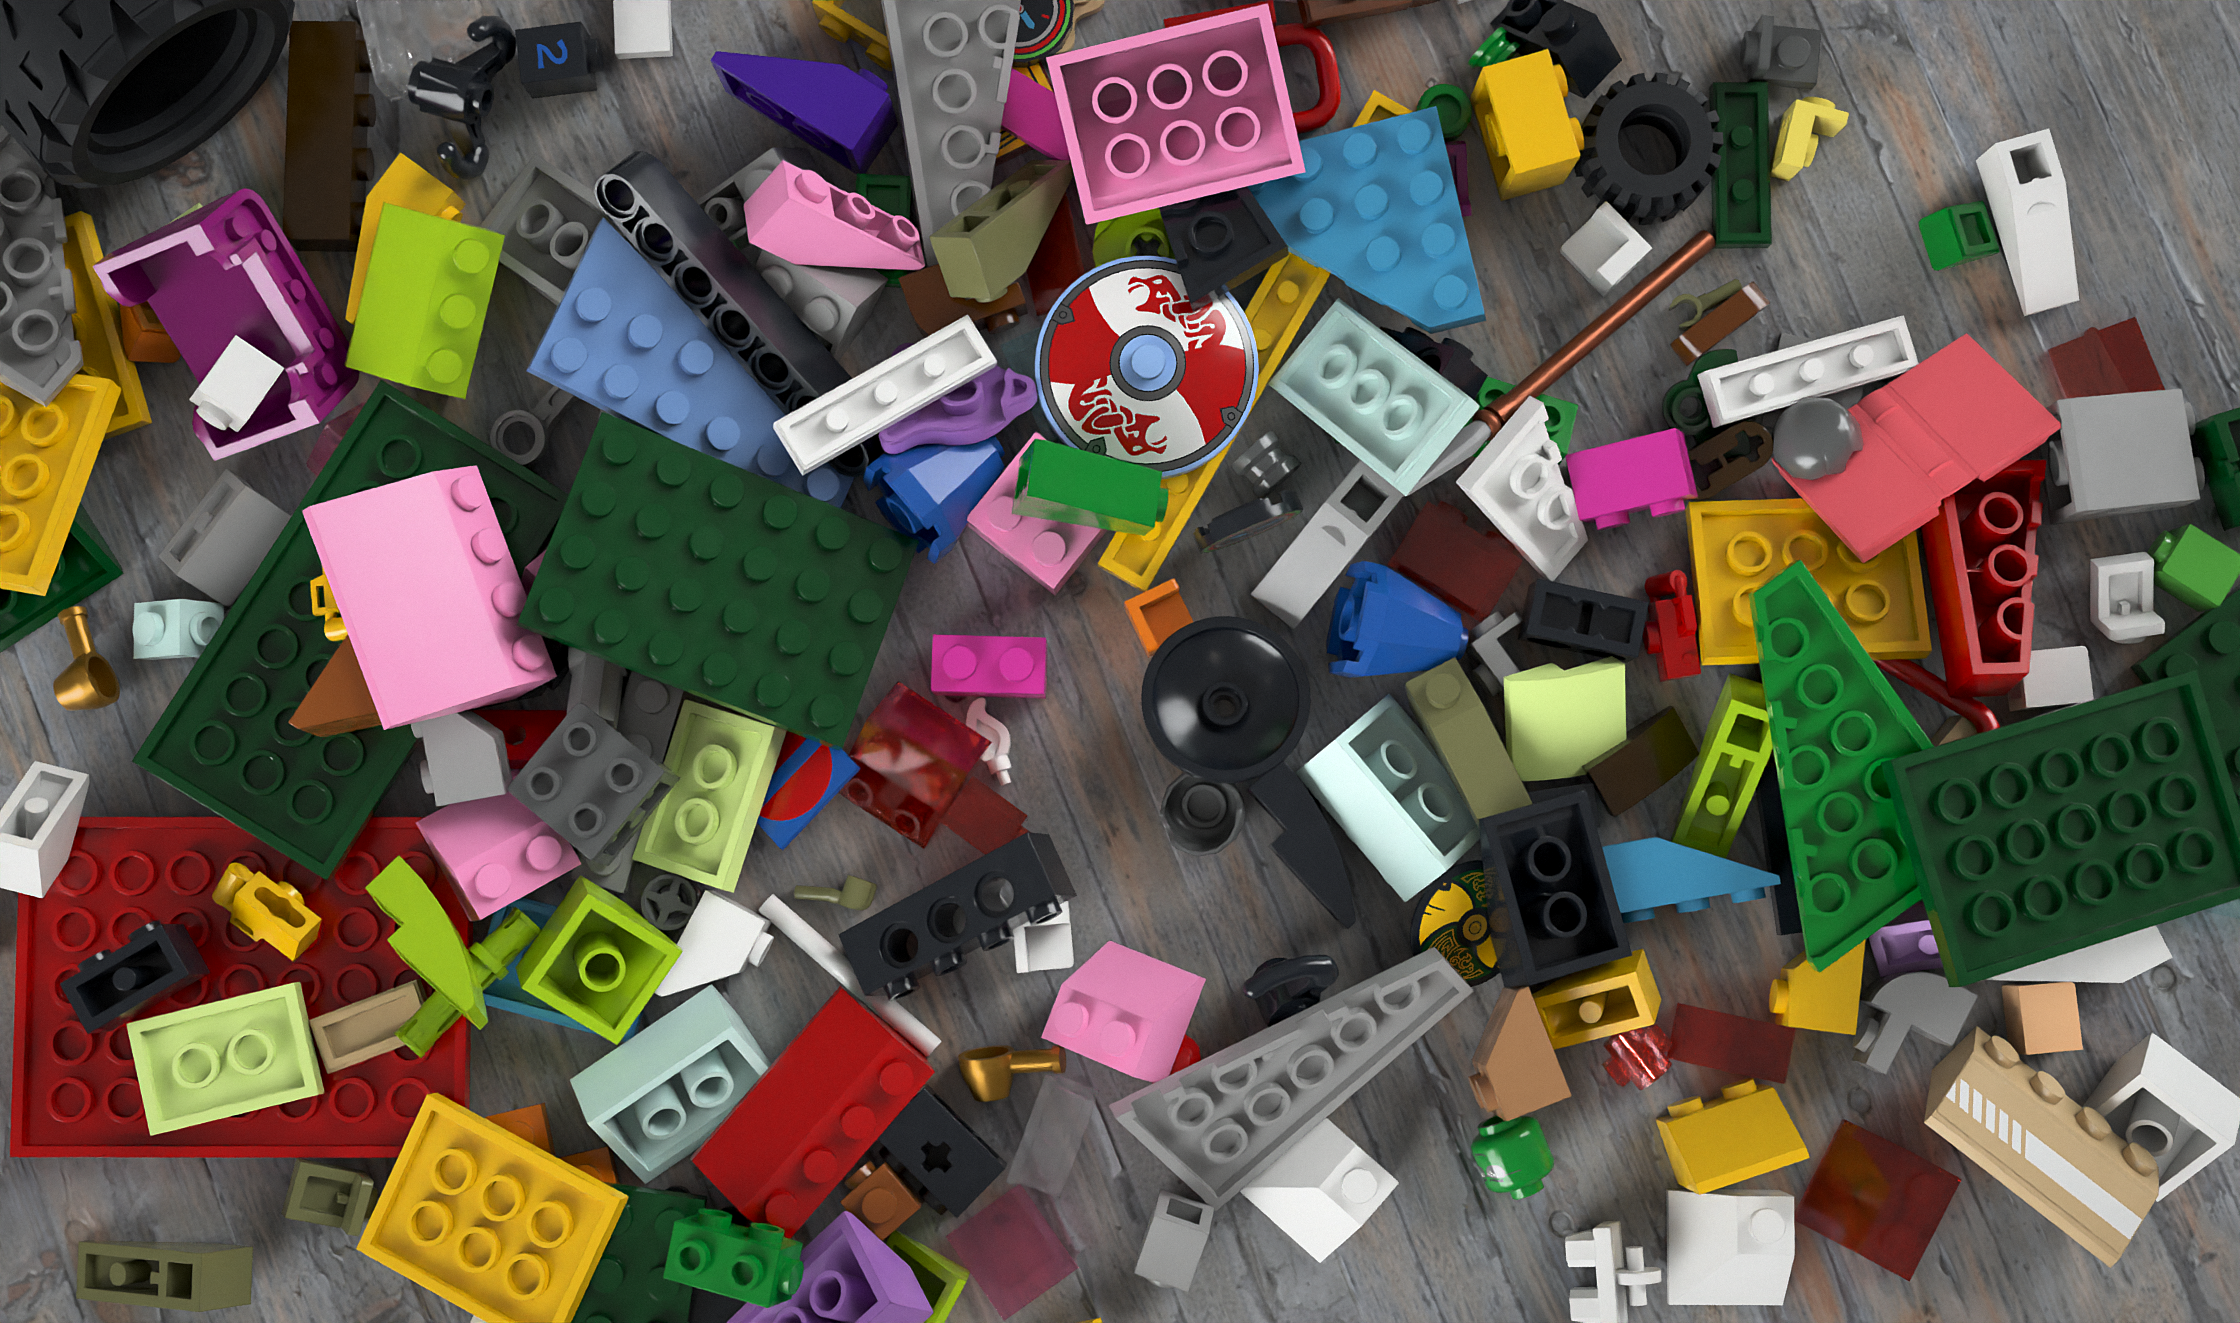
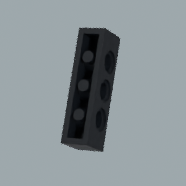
M1027 832L838 935L864 996H887L889 1001H895L917 991L920 988L917 980L934 972L936 976H942L961 968L967 963L964 955L977 948L982 947L983 951H989L1010 942L1015 937L1012 930L1029 921L1031 926H1036L1059 916L1063 912L1060 904L1077 895L1050 835ZM1006 881L1011 884L1014 892L1013 901L1007 909L1003 907L1000 901V891ZM958 907L963 909L966 917L965 927L960 934L956 932L953 925V916ZM912 932L918 940V951L913 959L909 956L906 947L907 939Z

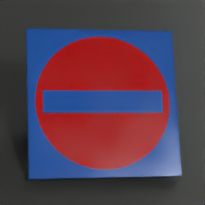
M787 731L757 824L781 850H784L861 768L843 749L838 751Z

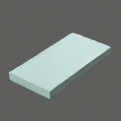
M1340 298L1334 302L1268 383L1405 496H1407L1480 407L1471 397Z

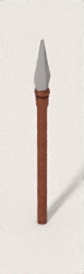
M1701 230L1506 395H1501L1483 410H1478L1472 417V423L1460 430L1407 496L1474 455L1486 440H1492L1529 396L1536 399L1716 246L1714 237L1709 232Z

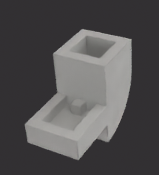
M1899 972L1876 979L1860 995L1859 1002L1877 1012L1873 1019L1867 1017L1859 1026L1852 1046L1857 1048V1051L1851 1061L1872 1072L1886 1075L1909 1029L1935 1043L1953 1046L1978 995L1964 987H1949L1947 978L1926 972Z

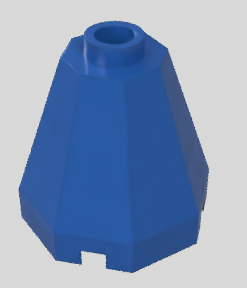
M994 435L986 440L966 445H917L902 453H884L866 467L863 482L868 491L878 485L883 494L875 502L880 513L895 531L919 540L916 549L917 553H920L926 547L930 548L926 559L936 564L952 551L968 526V515L1002 474L1005 466L1001 458L1005 455V452Z
M1368 561L1350 564L1345 576L1355 578L1351 589L1340 587L1336 594L1326 640L1327 653L1338 656V661L1328 663L1330 674L1354 678L1428 671L1454 657L1457 660L1463 657L1468 643V629L1462 625L1461 613L1385 565Z

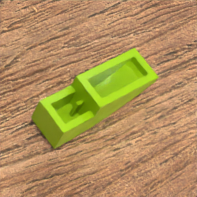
M398 855L365 887L377 905L400 926L387 940L406 964L481 1030L488 1023L483 991L472 958L455 925L427 885Z

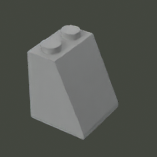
M2182 388L2060 399L2046 408L2061 423V428L2049 436L2044 444L2038 447L2039 459L2046 460L2043 483L2050 525L2181 507L2200 499L2199 490L2204 488L2205 475L2200 458L2193 457L2190 435H2193L2195 432V415L2189 402L2184 403Z

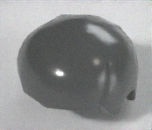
M1809 397L1789 406L1778 418L1772 432L1773 453L1776 462L1792 477L1815 480L1825 475L1843 473L1851 454L1854 451H1862L1864 445L1858 421L1847 409L1830 398Z
M1183 772L1166 788L1161 804L1160 819L1173 847L1193 856L1201 857L1219 853L1237 839L1244 825L1246 810L1243 796L1236 783L1204 781Z

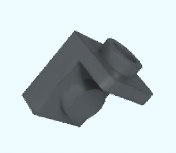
M1762 15L1751 31H1745L1742 40L1740 62L1741 64L1748 65L1747 82H1768V85L1812 90L1817 84L1822 30L1773 25L1774 16Z

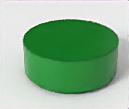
M1438 84L1432 86L1421 96L1416 111L1436 106L1444 141H1453L1459 138L1469 125L1472 116L1471 102L1466 93L1454 85Z

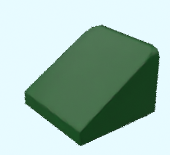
M1983 200L1945 207L1919 221V229L1934 271L1955 267L2000 252Z

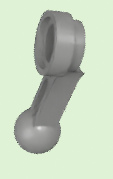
M554 385L531 411L512 410L502 414L495 421L491 429V446L522 466H529L538 462L548 449L549 439L556 424L579 398ZM527 423L535 432V444L529 452L518 455L510 446L509 436L514 427Z

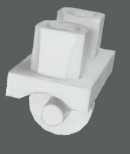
M1603 1221L1594 1227L1593 1230L1573 1233L1565 1238L1568 1267L1596 1266L1597 1287H1574L1570 1290L1569 1300L1572 1321L1583 1323H1628L1625 1285L1629 1286L1630 1305L1643 1306L1647 1305L1646 1284L1662 1281L1660 1268L1644 1267L1642 1246L1625 1247L1627 1267L1624 1268L1620 1221Z

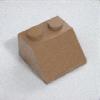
M1503 987L1472 1058L1476 1074L1469 1076L1468 1079L1480 1108L1485 1107L1488 1113L1492 1111L1496 1116L1509 1121L1572 1095L1529 987Z

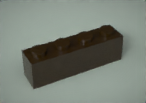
M292 21L290 27L283 233L290 245L297 251L357 252L366 203V181H372L374 176V156L371 148H367L368 127H374L376 121L375 99L373 94H369V73H376L378 53L375 41L371 40L370 36L356 21Z

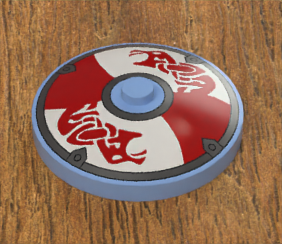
M1133 256L1121 258L1100 265L1082 275L1061 294L1052 306L1043 323L1036 347L1035 383L1038 398L1049 425L1065 446L1162 471L1161 480L1191 472L1222 452L1234 439L1247 418L1258 384L1259 364L1256 341L1249 321L1238 302L1228 291L1193 312L1176 260L1166 257Z

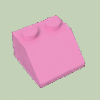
M519 769L511 771L512 780L520 773ZM509 791L504 795L449 804L416 822L470 921L481 920L581 865L572 845Z
M1108 941L1062 983L1041 1038L1132 1077L1155 1083L1170 1075L1206 979L1115 942Z

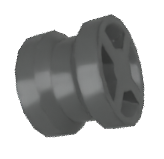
M1273 430L1257 440L1231 465V468L1238 476H1246L1253 483V493L1258 499L1268 496L1302 464L1295 455H1286L1279 447L1280 438Z
M677 874L657 876L647 884L642 892L641 907L643 915L649 923L658 929L670 931L686 928L702 898V892L696 882Z

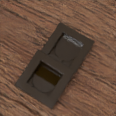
M1668 706L1627 731L1626 740L1583 765L1582 768L1590 782L1594 783V789L1608 814L1617 817L1676 776L1699 755V752L1674 707Z

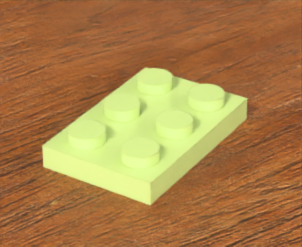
M685 699L663 763L680 777V780L644 822L632 859L734 893L787 731Z
M300 982L126 1024L150 1136L325 1093Z

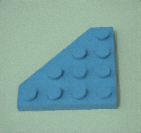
M1436 106L1301 140L1299 145L1306 172L1247 186L1287 244L1290 253L1316 268L1321 267L1337 276L1347 286L1378 304L1386 305L1411 319L1413 324L1428 333L1434 334L1486 321Z

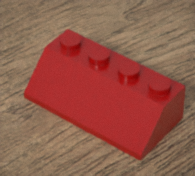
M840 985L690 1157L691 1161L738 1211L750 1221L783 1228L785 1230L784 1237L791 1239L935 1071L920 1051Z

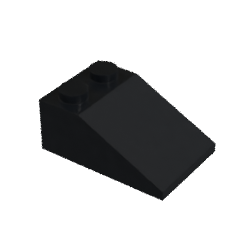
M1586 789L1478 819L1489 933L1504 987L1530 986L1632 956Z

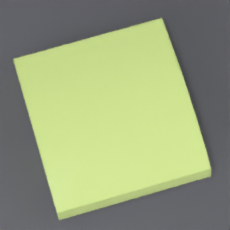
M1611 656L1565 671L1554 663H1548L1503 677L1506 751L1521 781L1553 780L1586 775L1582 768L1583 765L1626 740L1625 664L1615 657Z

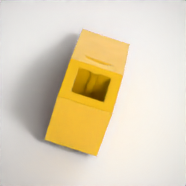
M401 152L366 197L345 319L352 325L355 323L383 202L458 222L462 220L463 214L460 211L466 205L453 190Z

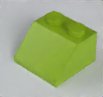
M580 875L515 969L523 990L618 1045L683 951L627 903Z

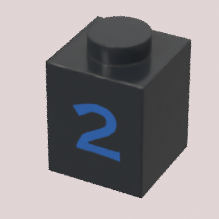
M581 21L515 30L521 84L532 99L597 91L595 72H603L604 69L601 45L598 38L591 39Z

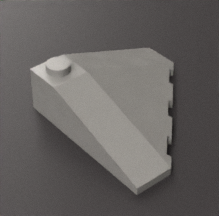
M1 126L0 382L47 407L84 365L81 344L79 340H74L71 315L77 313L72 272L70 268H65L62 244L68 242L64 207L61 198L56 197L55 181L35 163L6 129Z

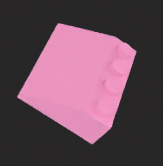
M1268 3L1046 57L1086 225L1306 172Z
M477 465L433 471L312 505L302 511L384 730L513 700L557 677L542 636L516 626L527 596Z

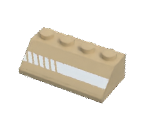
M1978 1026L1932 1069L1924 1123L2111 1268L2120 1259L2159 1196V1167L2153 1156L2141 1145L2134 1142L2128 1144L2111 1130L2109 1123L2099 1112L2090 1107L2082 1108L2065 1095V1091L2059 1082L2044 1071L2037 1073L2021 1061L2016 1050L2006 1040L1996 1035L1991 1037Z

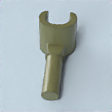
M1734 279L1698 297L1691 294L1679 295L1672 301L1669 311L1675 309L1679 304L1687 303L1692 305L1696 312L1695 317L1690 321L1680 324L1678 327L1682 330H1688L1700 321L1703 312L1736 294L1742 289V285L1738 279Z
M847 875L842 891L828 887L796 885L794 897L795 899L828 901L850 909L863 911L871 906L877 885L861 878Z

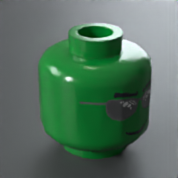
M1495 1115L1477 1126L1479 1134L1472 1140L1471 1150L1484 1183L1489 1190L1496 1193L1510 1192L1512 1199L1518 1200L1529 1197L1544 1188L1541 1179L1553 1170L1554 1157L1537 1119L1529 1116H1520L1505 1121Z

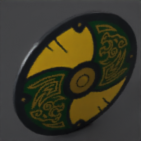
M1482 860L1458 864L1434 880L1421 896L1415 908L1410 927V946L1413 957L1435 947L1461 974L1470 987L1487 982L1500 973L1489 933Z

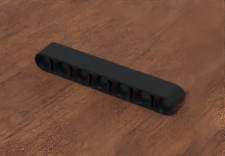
M635 151L598 178L595 183L594 194L602 211L785 415L794 412L853 379L656 157L644 151ZM879 433L829 460V465L838 473L847 477H857L864 474L866 467L885 452L879 440Z

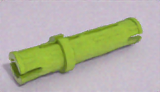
M517 907L511 910L502 923L481 944L475 942L468 949L471 953L470 956L482 991L488 988L496 978L502 980L509 973L506 968L541 931ZM435 991L394 1034L422 1058L435 1044V1041L462 1014L441 994Z

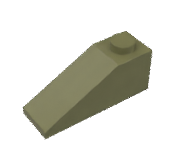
M1071 160L1029 161L929 236L950 297L975 298L977 302H990L1006 294L1007 286L1026 272L1074 175Z
M1455 657L1405 682L1409 708L1478 827V819L1533 804L1481 700Z
M79 1241L76 1299L193 1312L251 1304L253 1247L203 1242Z

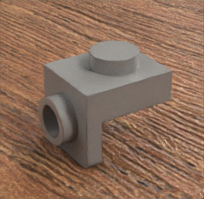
M1499 611L1495 612L1471 630L1477 640L1466 647L1467 652L1478 665V667L1472 670L1478 683L1490 697L1499 694L1503 701V677L1520 671L1497 639L1523 621L1517 611L1505 620Z

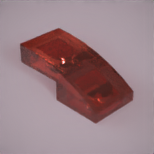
M1677 1003L1666 1058L1786 1084L1796 1029Z

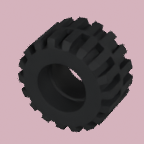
M1657 72L1651 81H1646L1644 73L1632 75L1627 84L1624 85L1620 80L1610 86L1606 95L1601 94L1581 126L1584 137V150L1579 151L1580 158L1574 166L1576 177L1584 176L1586 180L1581 188L1586 197L1589 198L1596 194L1600 199L1596 208H1599L1607 201L1615 210L1619 211L1618 213L1627 222L1632 216L1638 217L1639 225H1651L1657 217H1660L1662 222L1674 218L1680 210L1684 212L1713 179L1711 176L1718 169L1722 157L1717 155V152L1723 146V132H1714V128L1720 121L1716 110L1706 113L1703 109L1709 99L1701 91L1695 97L1686 92L1691 83L1679 78L1674 86L1667 83L1668 74ZM1643 124L1662 131L1670 139L1675 150L1676 166L1674 170L1662 175H1648L1632 168L1625 161L1619 149L1618 133L1620 130L1631 125Z

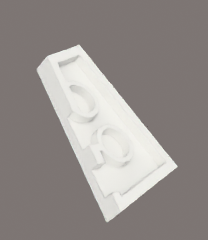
M1529 396L1456 483L1540 575L1550 581H1554L1588 541L1583 522L1579 520L1572 489L1564 484L1558 462L1562 458L1557 443L1549 439L1544 423L1549 418L1544 403Z

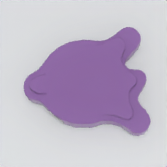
M903 343L893 351L892 356L914 344ZM996 365L991 370L879 432L878 436L881 446L887 453L898 454L922 444L956 446L986 440L999 433L1015 417L1028 411L1035 405L1038 398L1036 385L1028 376L1016 374L1010 368L1006 371Z

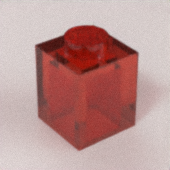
M972 776L940 820L942 824L985 855L1030 832L1023 827L1030 817L974 776Z

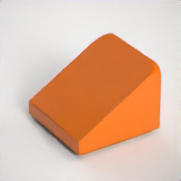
M148 301L132 307L123 306L119 303L124 350L128 360L174 363L179 360L181 356L179 350Z

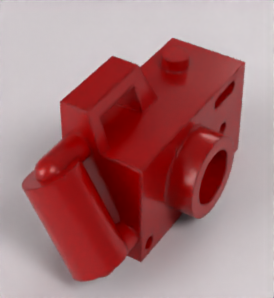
M1673 570L1648 577L1644 587L1650 600L1648 606L1650 621H1645L1642 639L1646 653L1648 655L1655 654L1660 682L1690 678L1701 674L1695 638L1697 623L1692 595H1687L1686 575L1681 570ZM1675 593L1676 598L1661 600L1662 596Z

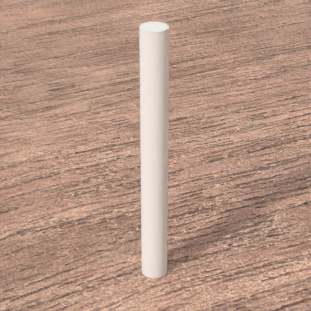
M774 894L763 903L758 910L762 915L926 1058L942 1042L896 1000L889 1001L887 996H864L850 961Z

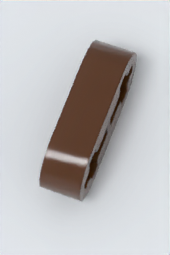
M1752 281L1685 331L1670 346L1687 367L1768 306L1770 301L1755 282Z

